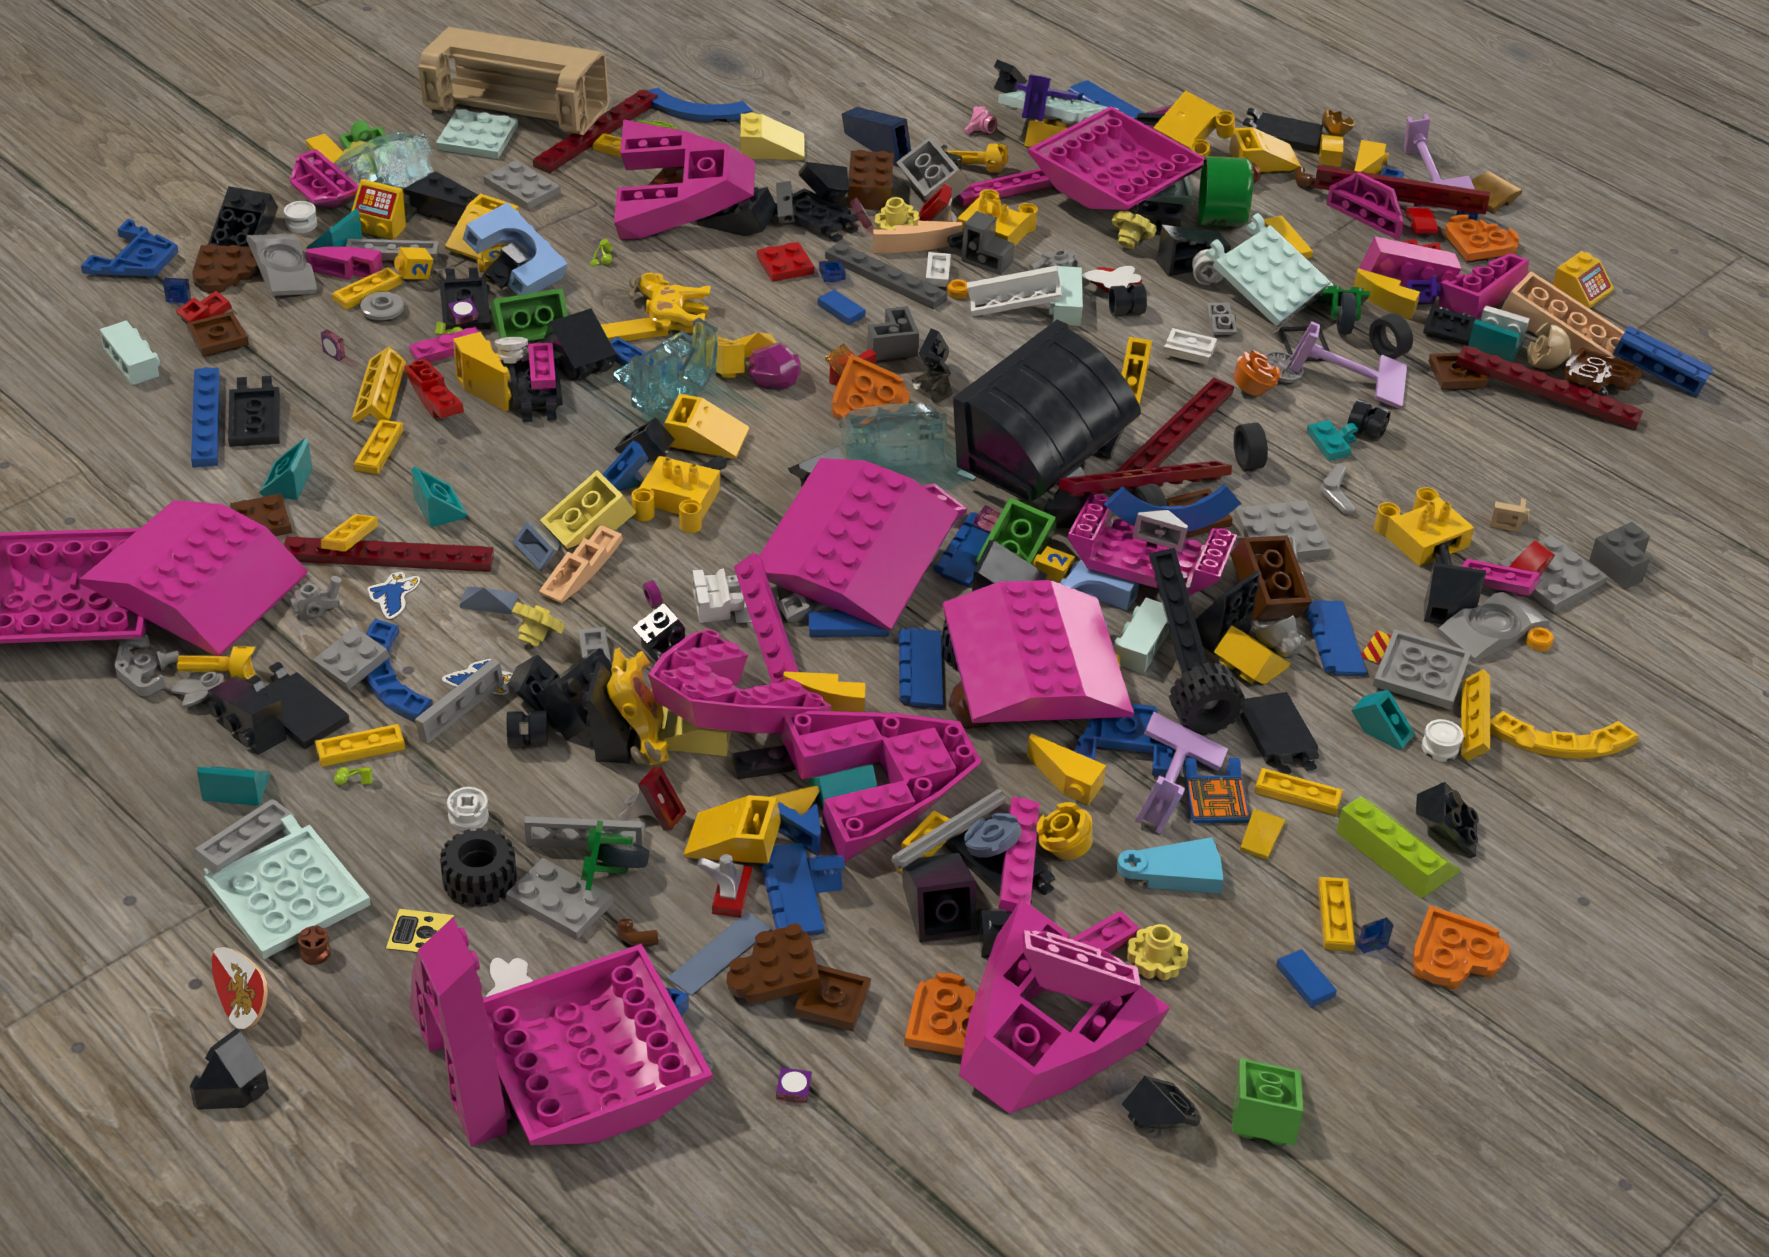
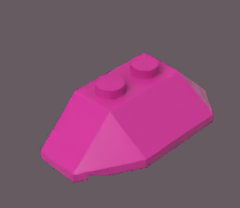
M317 149L296 157V164L291 174L290 184L312 204L336 208L355 200L359 185Z
M1360 172L1330 186L1326 205L1396 240L1400 239L1404 220L1393 188Z
M1024 930L1022 933L1025 957L1039 986L1044 987L1050 992H1059L1071 996L1078 1001H1087L1098 1005L1138 991L1141 986L1138 967L1132 964L1126 965L1121 959L1101 949L1047 931Z

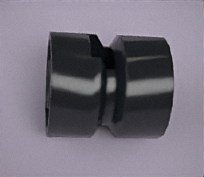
M1124 285L1111 286L1108 294L1111 315H1126L1128 311L1131 315L1144 314L1147 308V294L1144 285H1129L1128 289Z
M1358 399L1350 412L1347 424L1354 423L1358 428V432L1361 433L1365 430L1368 436L1381 439L1388 426L1391 410L1380 406L1373 408L1371 403Z
M546 710L530 711L529 715H525L523 711L507 712L508 748L524 747L526 743H529L532 747L548 746ZM521 724H528V734H521Z

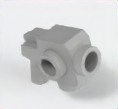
M1060 249L1055 252H1044L1042 254L1043 258L1029 265L1030 270H1036L1052 266L1078 267L1079 261L1075 258L1074 252Z
M332 576L328 589L319 591L318 587L314 584H304L301 589L294 593L295 598L290 599L293 614H299V617L305 620L323 616L324 611L338 607L340 600L337 594L341 578Z

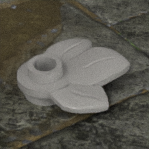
M192 672L189 678L178 681L172 687L171 692L172 694L185 695L182 707L186 708L204 701L208 697V690L225 682V677L220 672Z

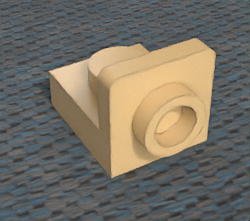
M1521 498L1519 506L1495 501L1490 527L1520 532L1522 523H1527L1530 509L1525 508L1526 499Z

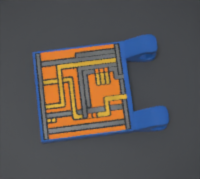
M1185 758V766H1183L1182 771L1186 780L1193 823H1249L1250 819L1241 776L1240 758H1229V765L1226 768L1227 775L1197 776L1196 759Z

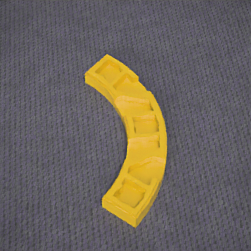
M1504 711L1490 719V734L1518 748L1558 758L1585 759L1607 756L1631 747L1639 739L1638 734L1619 721L1602 729L1591 731L1590 734L1575 736V733L1551 731L1550 734L1535 730L1534 726L1522 722Z

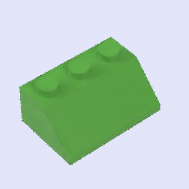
M563 288L493 299L490 304L494 326L499 339L522 337L528 339V342L542 340L545 338L550 321L568 316Z

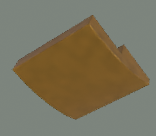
M1489 171L1471 180L1475 190L1490 192L1487 210L1493 214L1504 204L1509 206L1522 194V189Z

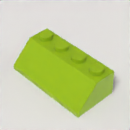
M1360 796L1341 809L1336 833L1421 899L1460 873L1458 866L1374 802Z

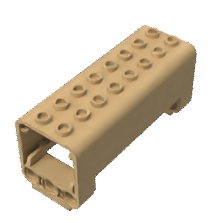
M448 27L423 50L420 65L418 66L423 105L434 110L447 112L457 104L559 121V128L564 132L584 135L597 121L599 116L606 111L609 104L606 56L602 51ZM449 58L455 59L456 77L453 78V83L451 80Z

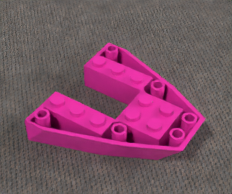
M623 120L620 154L626 171L684 166L683 183L617 188L614 224L620 240L644 238L710 216L754 196L756 161L733 147L686 131Z
M710 629L688 635L662 654L648 674L655 701L698 728L782 734L785 716L807 711H830L831 708L830 704L823 701L822 696L817 693L808 692L802 688L799 682L792 679L764 686H755L745 690L735 687L733 684L739 683L748 654L741 651L737 644L723 640L716 631Z
M807 711L784 717L782 741L801 780L880 762L891 783L825 799L822 823L837 854L844 856V863L911 824L953 790L982 762L960 721L900 713Z
M1023 899L1019 901L996 936L969 1015L959 1073L961 1078L1009 1114L1066 1092L1145 1046L1160 1027L1171 1008L1140 986L1138 991L1098 1005L1093 1004L1071 1032L1052 1020L1024 999L1038 981L1023 952L1022 933L1024 930L1047 931L1068 939L1070 934Z
M452 917L417 951L412 969L410 1009L429 1052L441 1048L445 1049L450 1100L470 1146H474L508 1134L507 1120L511 1119V1115L506 1101H503L495 1059L497 1053L491 1038L492 1035H495V1031L490 1017L486 1015L481 992L482 986L477 974V970L480 969L479 960L474 950L469 951L468 949L469 940L465 929L458 928L454 917Z

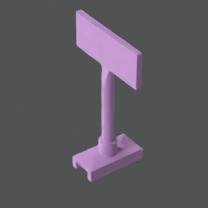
M1423 114V119L1414 121L1412 117H1407L1403 149L1406 154L1420 152L1432 179L1430 183L1475 189L1469 176L1446 180L1440 178L1427 148L1430 123L1428 114ZM1413 204L1414 207L1422 206L1420 204Z
M1311 321L1292 355L1294 361L1290 366V370L1299 373L1308 356L1317 360L1321 358L1376 380L1375 399L1401 410L1407 371L1406 364L1381 355L1377 372L1328 352L1322 346L1315 344L1318 339L1320 324Z
M1153 712L1144 734L1175 749L1176 752L1166 777H1158L1135 822L1140 824L1143 819L1157 826L1155 832L1161 834L1185 788L1175 784L1185 757L1195 758L1197 761L1219 771L1228 748Z

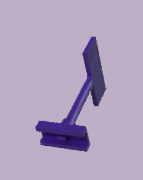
M1032 74L1029 75L1028 84L1017 83L1015 89L1026 90L1022 118H1031L1038 121H1044L1048 95L1076 100L1079 98V94L1051 89V78Z

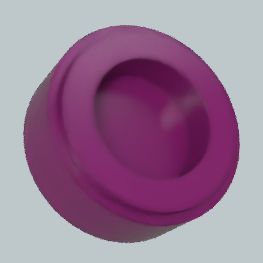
M653 580L644 583L642 588L648 604L653 608L662 605V596L656 583Z

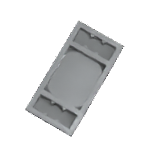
M247 235L246 240L271 296L317 294L312 266L306 262L301 242L295 235Z
M1501 592L1493 594L1482 605L1474 609H1462L1440 626L1437 633L1452 646L1471 651L1470 661L1475 663L1527 637L1530 629L1549 626L1550 621L1517 594Z

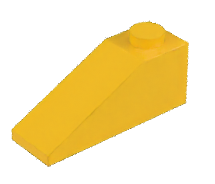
M1361 140L1355 171L1380 174L1382 165H1387L1389 153L1385 152L1386 144Z
M718 336L694 337V343L714 372L722 374L723 378H734L736 373H745L744 344Z
M1129 337L1121 374L1132 389L1140 406L1151 357L1152 340Z
M1031 733L1028 740L1027 757L1063 795L1089 805L1104 784L1106 765Z

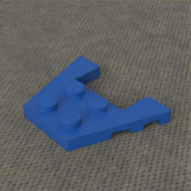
M127 219L117 229L118 236L132 241L113 260L91 255L81 265V270L84 274L155 277L178 253V246L159 234L155 236L150 234L148 228L144 226L139 228L135 225V221Z
M1132 703L1133 717L1091 718L1087 729L1080 736L1074 752L1095 760L1096 747L1153 753L1152 775L1166 777L1173 760L1171 747L1144 734L1153 712L1158 713L1156 706Z

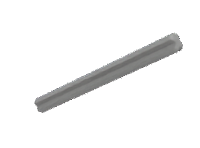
M995 790L894 854L891 861L895 864V868H904L1006 802V796L1003 795L1002 790Z

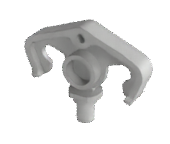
M146 634L138 639H122L115 662L117 677L135 693L143 697L165 689L166 685L161 674L156 678H152L149 683H142L141 680L153 676L158 665L161 671H164L168 664L178 662L179 656L178 651L167 654L156 651L155 657L150 654L134 655L130 651L131 648L149 649L150 643Z

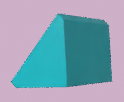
M357 208L306 248L346 247L347 239H362L360 215Z
M1475 319L1468 347H1475L1481 352L1499 356L1503 360L1512 363L1523 346L1520 334Z
M306 438L274 461L259 491L262 496L281 494L284 499L298 500L312 471L310 446Z
M416 466L411 469L414 498L430 527L466 518L468 514L452 485Z
M861 765L809 778L810 785L818 786L819 788L816 798L822 810L825 799L877 787L873 765Z
M198 766L197 775L202 801L259 806L270 777V771Z

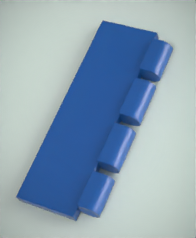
M1089 80L1072 85L1068 92L1078 93V100L1105 107L1112 106L1113 108H1118L1119 111L1137 120L1138 113H1145Z
M971 512L934 566V571L941 574V577L966 587H970L973 582V574L977 566L975 560L990 535V532L973 525L980 516L975 512Z
M1313 600L1305 612L1325 673L1345 676H1366L1367 671L1344 602Z
M916 628L901 629L899 631L900 702L910 703V706L943 707L941 631Z
M803 842L774 846L769 863H760L763 871L775 929L797 923L802 926V930L807 932L808 935L824 933L825 929Z

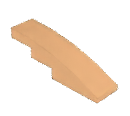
M918 221L917 226L896 225L895 230L873 229L872 253L916 252L949 246L948 236L962 232V222Z
M600 525L589 540L585 538L582 540L573 554L570 552L566 553L541 587L539 593L562 604L588 582L604 565L623 541L622 534Z

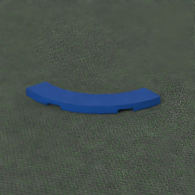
M659 87L648 90L658 95L652 101V108L656 110L660 108L667 111L668 115L686 120L714 122V119L727 118V121L741 120V114L753 113V110L744 101L729 104H699L675 98Z
M1224 484L1207 497L1196 501L1192 505L1183 507H1160L1148 504L1133 496L1123 486L1104 503L1116 516L1135 526L1139 512L1169 510L1188 526L1187 531L1208 526L1222 519L1242 504Z
M374 619L366 635L385 647L390 655L392 645L400 633L399 626ZM390 657L365 677L370 690L376 698L391 711L407 720L415 722L418 716L433 705L432 699L414 692L398 681L392 669Z

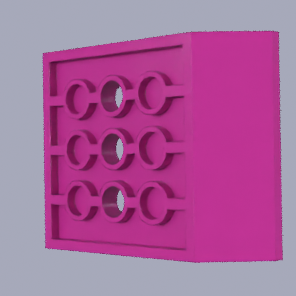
M1090 494L1067 537L1085 566L1092 570L1157 588L1149 553L1171 548L1133 538L1135 526L1128 524L1122 519H1110L1112 511L1104 505L1108 497L1102 494ZM1212 528L1205 545H1202L1197 540H1185L1182 551L1176 550L1188 596L1219 581L1237 535L1231 534L1226 529Z

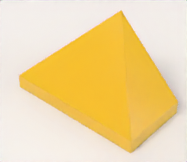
M759 332L734 340L744 344V358L753 355L752 350L777 343L772 334Z
M810 786L769 797H777L778 803L780 802L796 810L798 814L803 815L809 810L818 795L819 788L818 786Z
M1253 809L1240 851L1267 860L1285 824V819Z

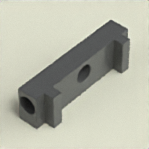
M791 181L776 183L779 223L795 222Z

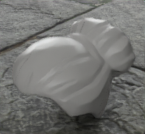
M1293 615L1288 619L1280 618L1274 624H1262L1256 629L1258 640L1266 647L1275 648L1277 655L1280 657L1294 656L1306 644L1305 638L1297 633L1296 620Z

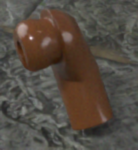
M1297 167L1295 169L1297 185L1315 189L1314 175L1306 173L1304 167Z
M625 918L618 921L616 933L620 939L630 946L659 944L657 930L639 932L633 928V921L631 919Z

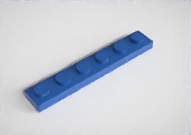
M204 367L194 369L192 467L218 466L219 368Z

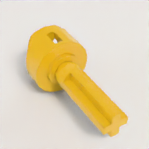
M989 143L986 152L947 151L948 157L954 164H986V169L989 173H1000L1009 160L1008 147L999 143Z
M234 646L230 657L178 656L177 669H179V672H230L231 678L238 676L246 681L252 676L257 675L251 662V655L255 651L256 646Z

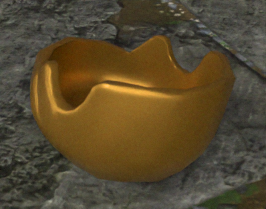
M1326 109L1321 119L1323 127L1334 136L1346 135L1355 125L1352 117L1344 119L1342 118V111L1333 112L1331 109Z

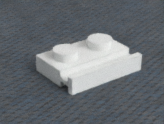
M1172 328L1166 345H1164L1163 354L1208 365L1209 359H1211L1215 350L1217 339Z

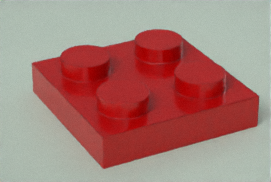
M790 242L785 245L769 246L757 250V259L772 282L814 274L815 266L799 242Z

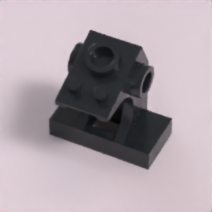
M664 603L633 627L635 633L641 637V646L655 662L662 655L659 649L667 646L668 649L666 651H668L685 638L684 625Z

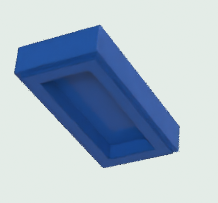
M835 289L818 297L817 304L848 325L865 317L866 310Z
M1303 949L1277 960V968L1310 1007L1336 997V988Z

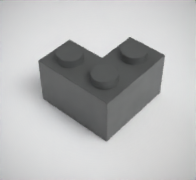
M976 211L964 223L961 261L1001 275L1013 263L1015 243L995 237L997 218Z
M908 306L886 308L885 323L868 325L867 349L877 353L876 361L898 358L906 359L918 356L919 331Z
M1630 522L1597 537L1589 561L1624 590L1644 580L1650 558L1645 555L1650 535L1635 523Z

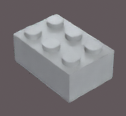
M931 136L896 162L926 202L944 184L952 188V199L970 186L960 169Z

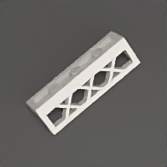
M1057 266L967 282L972 317L1062 300L1061 281ZM1056 290V293L1046 294L1047 292ZM1032 295L1030 298H1023L1025 296ZM987 304L982 307H976V305Z

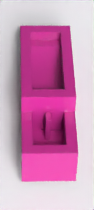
M321 247L307 249L306 251L307 262L311 264L313 272L350 280L354 275L368 277L383 270L381 251L358 247Z

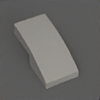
M797 593L777 602L787 622L808 620V612H831L835 610L832 607Z
M606 628L579 629L581 657L583 658L596 649L601 648L610 661Z

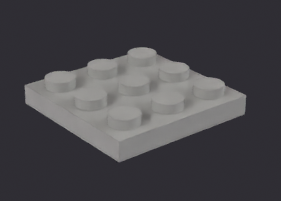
M1306 500L1237 507L1235 509L1234 517L1244 537L1288 535L1289 538L1294 537L1297 541L1298 559L1329 556L1330 547Z
M1552 535L1539 541V543L1554 553L1555 557L1542 576H1540V582L1531 593V596L1552 612L1606 584L1608 576ZM1523 550L1500 561L1498 565L1509 567Z
M1394 629L1374 678L1373 686L1384 690L1389 689L1391 692L1452 709L1470 660L1471 651Z

